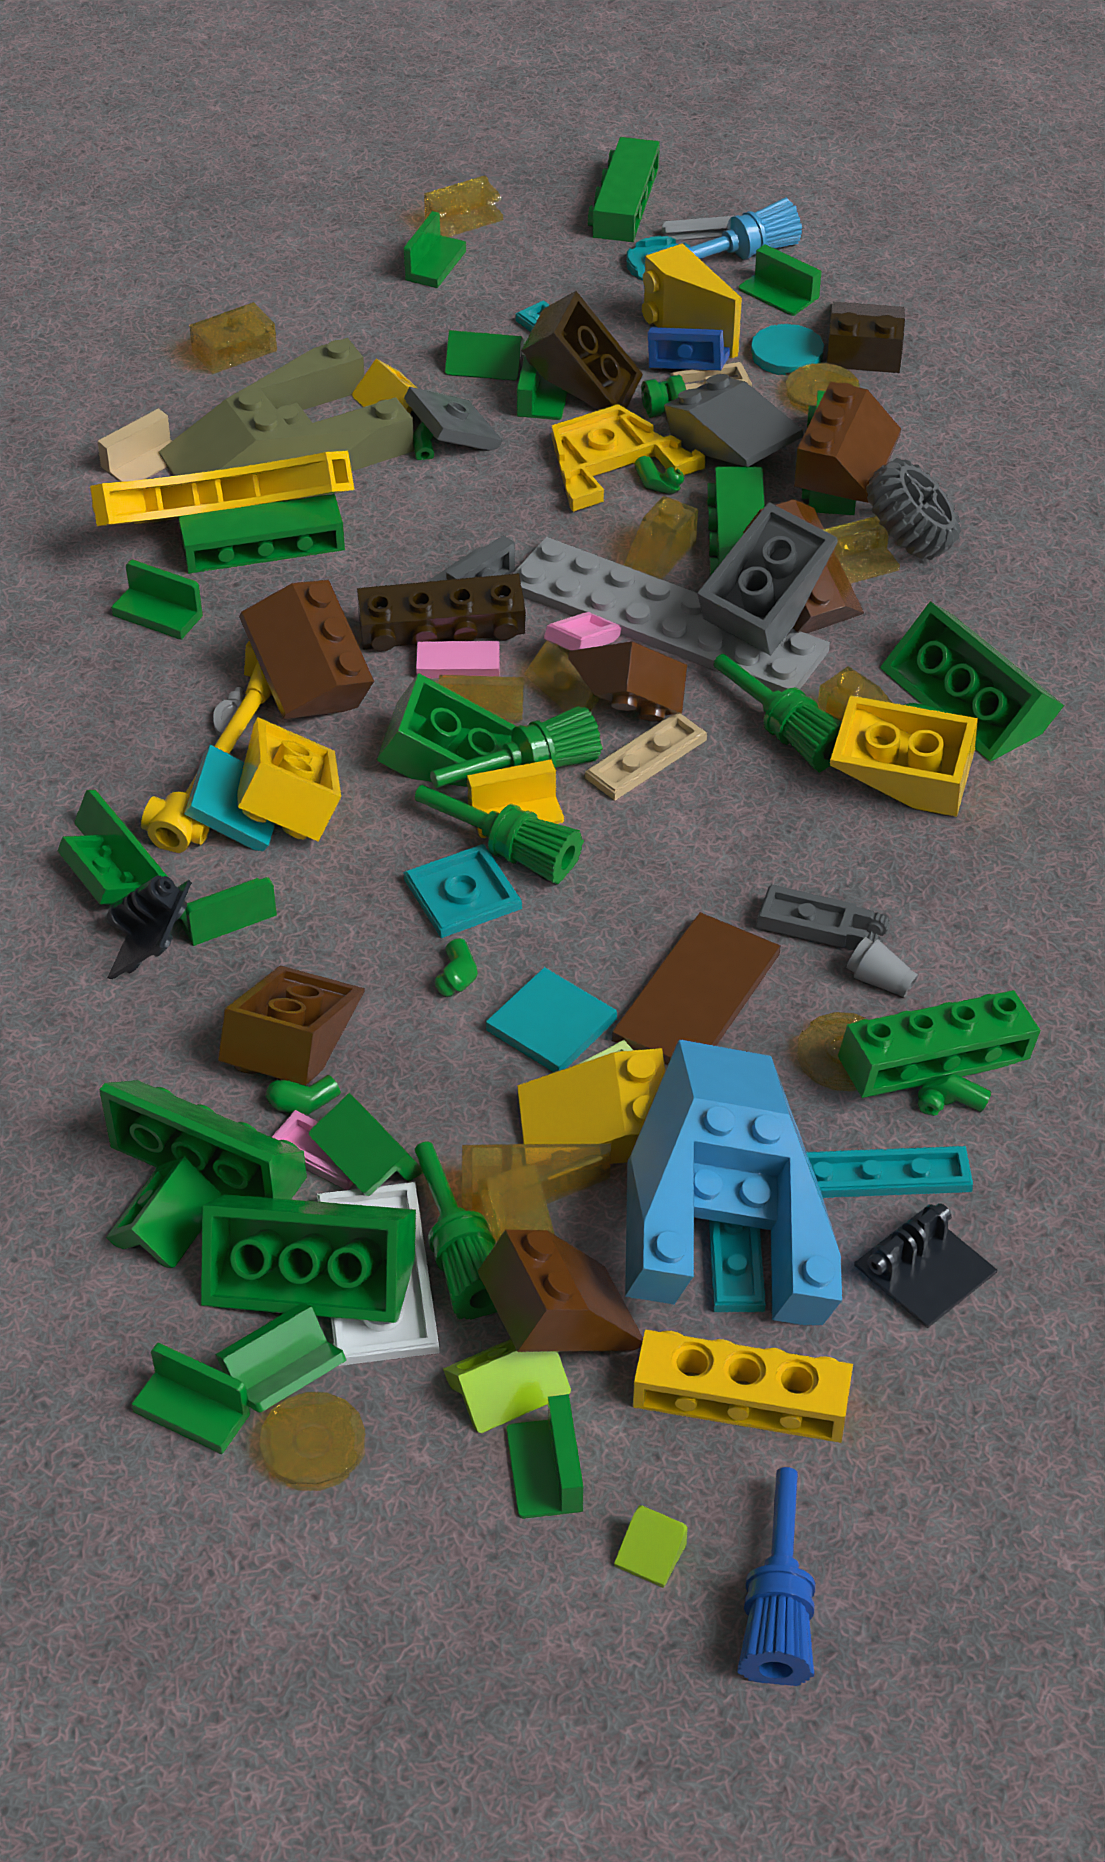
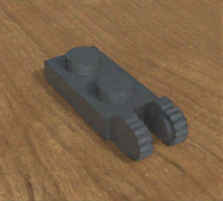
M771 884L768 887L757 916V928L841 948L846 946L849 950L855 951L865 937L873 942L877 939L883 942L880 937L887 934L890 920L883 913H875L873 910L857 907V904Z

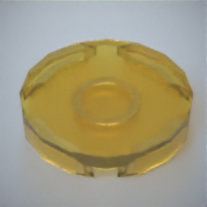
M819 363L802 366L793 371L786 381L785 392L786 397L790 400V404L795 409L808 414L809 405L816 406L817 391H826L830 381L848 383L855 387H860L859 380L851 371L837 365Z
M834 1012L817 1017L810 1022L809 1028L801 1032L798 1037L797 1060L803 1072L816 1084L838 1091L857 1090L840 1062L838 1053L847 1024L863 1020L865 1017L855 1013Z
M305 1392L285 1399L271 1410L261 1426L260 1452L267 1471L274 1478L276 1476L280 1481L285 1482L286 1486L300 1491H321L339 1485L350 1476L349 1473L355 1470L357 1465L359 1466L365 1455L366 1431L359 1412L345 1399L327 1392Z

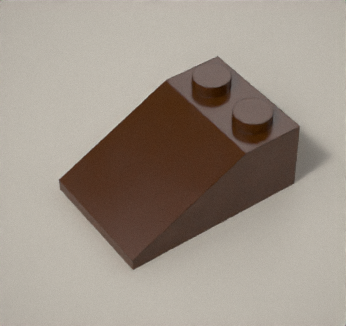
M280 965L225 1008L218 1061L234 1065L236 1070L243 1073H263L277 1077L278 1080H288L307 1085L323 1071L362 998L365 988Z
M505 1229L477 1271L517 1352L636 1350L642 1346L643 1336L605 1266L548 1230Z

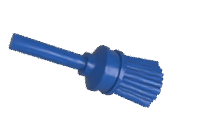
M782 1467L776 1471L771 1556L765 1560L764 1566L753 1569L746 1577L745 1586L748 1594L744 1600V1610L748 1615V1621L737 1672L748 1678V1681L799 1686L801 1683L809 1681L810 1677H814L810 1620L814 1616L815 1605L812 1597L815 1594L816 1583L809 1573L799 1569L798 1561L793 1558L798 1472L790 1467Z

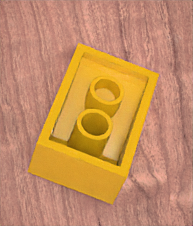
M683 243L646 255L645 272L643 273V283L645 286L644 303L642 304V313L646 322L649 324L654 323L658 328L723 330L724 347L730 348L729 357H738L742 298Z
M850 695L830 759V766L914 809L957 817L975 751L978 718Z
M257 717L237 790L238 808L242 809V812L252 820L262 823L269 820L282 826V829L287 834L297 839L304 840L306 837H309L319 842L341 799L335 751Z
M662 1048L613 1052L517 1085L527 1171L628 1162L665 1073Z

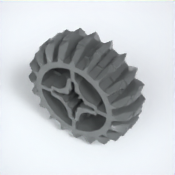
M896 458L882 465L874 472V476L868 480L869 484L866 486L867 499L873 506L872 513L880 520L879 525L884 526L888 536H892L898 546L905 547L909 554H915L916 557L922 560L924 558L932 560L949 550L954 545L953 543L959 539L961 527L959 516L954 512L955 506L949 502L948 494L941 490L939 483H936L929 473H924L919 465H913L911 461Z

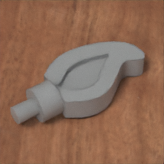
M236 687L234 691L230 692L228 698L221 701L214 710L213 722L218 736H221L244 699L241 687Z

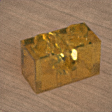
M254 302L189 325L192 352L212 374L277 351L275 323Z

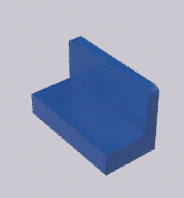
M651 327L648 331L649 368L721 371L730 356V348L724 347L723 330Z

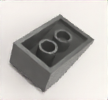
M727 374L711 376L706 380L707 383L696 389L680 392L678 398L664 405L670 434L681 440L682 448L690 452L696 449L705 456L745 467L756 463L804 436L801 427L747 382L729 378Z
M769 502L697 593L703 619L771 656L795 625L838 542L837 537Z

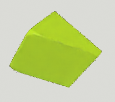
M639 1505L632 1517L614 1566L664 1588L687 1544V1526L682 1522Z

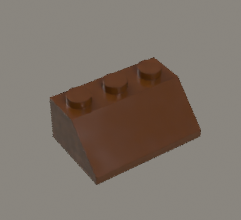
M830 381L797 448L794 487L869 503L866 486L869 484L868 480L874 476L876 470L889 462L900 438L901 428L868 389L855 387L848 383Z
M795 499L776 504L781 509L824 530L813 507ZM760 509L757 512V514L745 528L743 533L747 531V529L750 527V525L754 522V520L758 517V515L761 513L763 509ZM834 550L793 626L797 633H810L864 614Z
M329 580L291 583L240 613L241 623L283 719L345 712L359 707L374 683V679Z

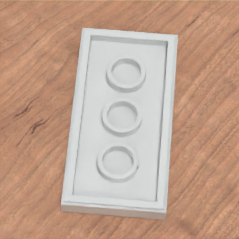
M415 1182L380 1186L370 1196H366L359 1189L317 1194L318 1202L416 1209L415 1261L399 1320L396 1323L331 1317L334 1346L342 1349L347 1359L339 1366L439 1353V1342Z

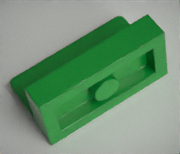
M432 211L404 247L405 280L438 288L466 252V241L440 234V214L438 212Z
M764 244L756 250L755 275L740 284L739 291L791 316H795L819 298L822 271Z
M449 330L445 373L455 376L515 381L519 377L520 358L524 356L521 350L525 341L522 336Z
M525 356L517 387V417L561 420L568 392L545 380L536 368L529 364Z
M133 559L126 564L129 588L112 605V615L182 640L203 616L199 584L194 580Z
M269 877L260 880L256 878L189 902L178 920L193 946L277 916L274 885Z
M350 1093L309 1131V1136L366 1196L372 1195L396 1170L408 1182L423 1173L421 1166Z
M185 1157L167 1162L155 1169L106 1238L114 1246L123 1250L141 1245L162 1266L173 1268L202 1229L203 1205L223 1195Z
M304 1302L215 1354L225 1374L245 1383L248 1405L258 1413L265 1411L347 1360L342 1349L327 1342L312 1306Z
M156 1343L151 1350L155 1373L133 1401V1412L219 1454H223L250 1416L245 1383L170 1347Z
M569 1394L548 1396V1420L512 1423L507 1426L518 1516L522 1519L583 1512L584 1487Z

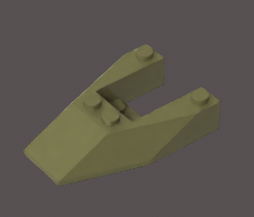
M345 338L333 340L328 344L307 351L228 397L161 449L159 454L173 476L236 468L334 451H348L351 471H355L413 452V420L411 415L395 397L312 423L303 410L352 395L357 385L365 376L363 356L352 342Z

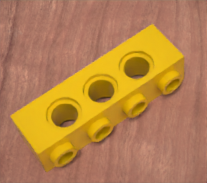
M645 1329L634 1380L633 1408L842 1443L853 1364L839 1362L834 1358L826 1356L815 1358L786 1353L778 1348L760 1349L736 1345L724 1339L706 1340L683 1336L675 1331L658 1332ZM693 1372L699 1375L689 1376L684 1373ZM737 1381H746V1382H749V1383H751V1384L742 1385V1384H738V1383H736V1382H737ZM788 1390H799L803 1393L796 1394L791 1393Z

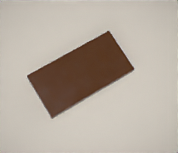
M699 912L612 1031V1041L619 1043L625 1040L633 1050L662 1048L664 1064L668 1065L679 1039L717 1046L780 955L781 945Z

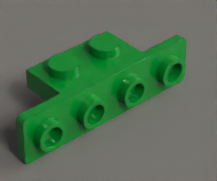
M86 790L75 819V825L84 836H63L57 851L99 904L112 905L153 877H168L96 790Z

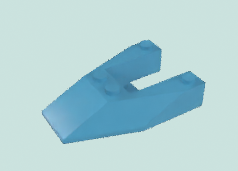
M679 1039L627 1162L625 1297L675 1305L694 1277L695 1217L771 1230L772 1320L799 1325H823L842 1302L841 1254L820 1187L772 1057Z

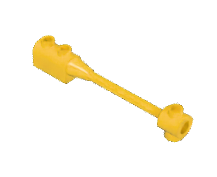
M250 641L246 644L244 675L251 677L246 689V696L214 745V747L228 754L232 751L259 705L272 695ZM196 776L185 793L172 792L165 800L152 796L148 801L142 815L141 828L147 831L150 840L158 848L182 853L187 849L190 842L199 845L205 842L210 827L184 814Z

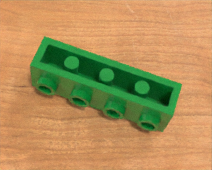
M1012 990L997 994H986L978 998L953 1003L946 1002L939 1006L914 1011H902L895 1015L870 1020L863 1019L847 1024L838 1058L860 1096L865 1098L921 1086L948 1074H957L962 1077L1028 1060L1031 1058L1041 1030L1016 992Z

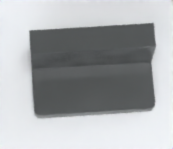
M503 535L486 547L475 549L427 582L509 574L515 570V542Z

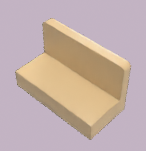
M158 408L98 440L101 467L120 482L144 480L165 469L167 465L160 456L159 451L172 441L170 440L168 415Z

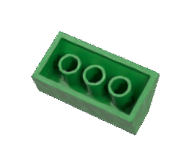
M931 601L880 667L923 705L931 706L945 713L978 718L975 749L990 762L1042 735L1065 706L957 617Z
M139 1080L104 1083L99 1089L110 1147L156 1168L159 1165L185 1157L222 1195L289 1200L293 1198L307 1178L303 1150H300L296 1145L287 1140H277L258 1132L254 1127L245 1122L237 1123L216 1114L205 1105H195L174 1096V1094L163 1087L155 1088Z
M226 1194L203 1205L201 1306L286 1313L304 1302L312 1306L316 1316L396 1323L400 1317L415 1261L416 1209Z

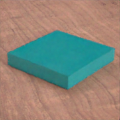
M209 745L203 753L184 814L255 851H264L269 846L275 823L266 820L264 823L252 820L242 812V809L238 808L237 790L244 762Z
M484 844L403 872L404 881L440 938L522 909V900Z
M544 967L486 1021V1031L555 1073L568 1068L617 1020V1010Z

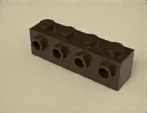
M519 573L357 588L358 614L363 649L374 648L377 651H388L394 648V646H417V642L474 641L475 639L490 637L508 640L516 635L525 634L526 609Z

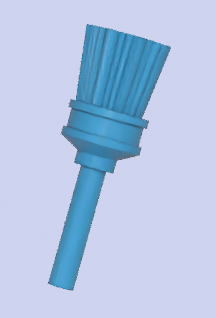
M785 197L755 213L748 211L743 213L742 216L736 215L731 217L727 224V231H724L721 237L689 247L688 249L699 259L726 250L728 253L734 252L738 257L746 260L752 255H756V250L764 244L772 248L798 244L802 234V224L800 223L796 206H793V203Z

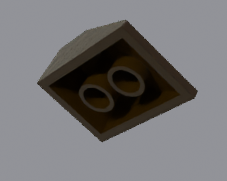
M577 291L542 310L521 350L529 364L535 367L545 380L598 410L618 404L627 409L643 376V373Z
M833 301L826 368L900 373L904 341L905 308L902 306Z

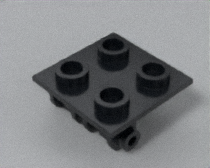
M155 876L109 907L107 913L108 923L113 927L119 928L127 935L110 970L108 979H115L124 972L129 974L134 972L145 959L152 955L158 957L168 948L173 939L170 931L174 922L181 917L187 907L185 897L192 884L190 880L176 887L171 878Z
M938 1203L936 1206L932 1204L927 1205L854 1262L855 1267L926 1328L933 1325L998 1271L948 1229V1221L951 1220L952 1215L949 1209L942 1203Z

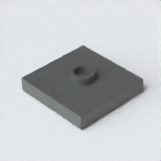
M409 387L404 399L437 440L487 451L500 447L503 440L469 400Z

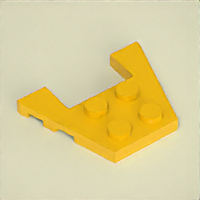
M619 404L552 425V441L569 506L573 512L604 502V489L593 476L635 463L641 456L656 457L666 469L673 467L674 471L679 469L686 475L705 469V455L696 449L692 453L681 447V440L672 435L666 437L659 435L653 431V424Z

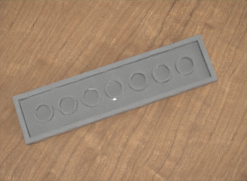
M548 537L536 547L513 573H519L523 597L572 616L590 612L620 625V634L716 671L718 670L713 666L714 660L720 654H725L773 692H783L792 687L801 689L829 652L830 642L807 633H797L792 628L770 656L704 620L696 592Z

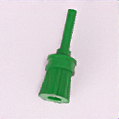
M720 654L716 657L713 666L763 705V711L765 712L763 723L766 731L776 735L777 739L783 744L788 745L790 743L819 773L830 767V759L841 727V720L819 709L817 702L810 697H806L805 693L799 688L792 687L783 692H773L725 654Z
M577 706L544 722L536 720L530 722L527 726H516L511 732V742L504 744L502 750L431 771V781L434 787L438 788L467 779V775L493 771L507 766L509 768L552 760L556 768L596 761L601 754V750H603L598 724L588 708Z
M420 785L416 790L415 801L481 829L482 835L489 838L488 848L492 855L502 856L513 864H516L518 861L552 883L558 885L579 860L580 851L582 850L581 846L584 843L581 833H579L580 830L538 819L536 813L529 810L524 811L515 804L507 805L500 813L494 810L486 813L424 785Z
M428 1141L422 1142L415 1147V1154L440 1214L437 1223L428 1234V1244L434 1253V1259L438 1268L445 1273L454 1314H456L457 1319L470 1318L472 1320L496 1313L497 1310L477 1272L496 1244L493 1234L489 1231L487 1219L479 1212L466 1211L458 1207L433 1144Z

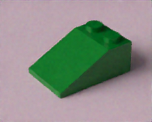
M418 673L396 703L376 760L411 779L432 782L430 777L431 771L502 750L504 744L511 742V732L516 726ZM467 779L449 785L467 787Z

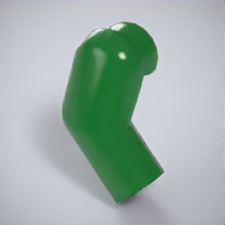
M423 422L413 432V447L417 460L434 458L431 442L434 435Z
M641 456L634 464L641 481L647 489L668 495L677 493L681 489L680 485L684 482L685 478L679 469L674 471L673 467H669L664 474L660 473L649 456Z
M462 938L454 939L446 945L445 951L450 963L444 967L443 973L435 977V986L445 997H451L456 991L462 992L477 978L478 970L467 942Z
M948 1074L925 1083L918 1092L919 1100L917 1104L922 1113L932 1116L938 1115L939 1111L944 1109V1105L955 1101L982 1112L990 1099L991 1091L957 1074Z
M326 1075L309 1087L288 1080H276L266 1090L267 1101L273 1108L289 1114L297 1110L306 1116L341 1094L337 1082L330 1075Z

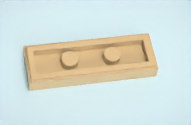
M673 714L586 770L585 779L615 801L707 740V732L682 714Z

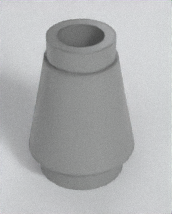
M867 937L859 943L846 967L855 973V979L898 994L903 998L907 995L908 989L911 990L919 976L879 939L873 942Z

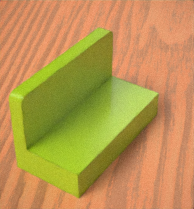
M511 1339L443 1368L450 1387L462 1394L473 1427L479 1433H484L547 1405L548 1396L565 1395L571 1392L558 1351L517 1352Z

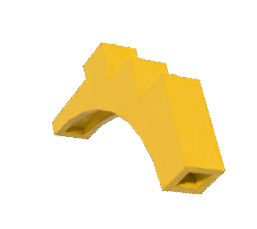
M348 451L323 452L236 468L154 479L102 483L90 486L92 508L95 513L97 526L153 523L177 519L178 516L355 490Z

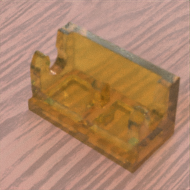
M486 175L424 193L425 219L432 211L438 212L440 214V234L451 237L503 221V214L494 204V202L501 201V196L489 183Z

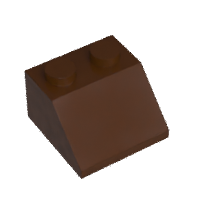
M633 641L569 651L568 660L594 695L612 702L611 706L613 708L625 711L633 710L639 713L640 719L652 722L663 721L667 715L682 714L687 664Z

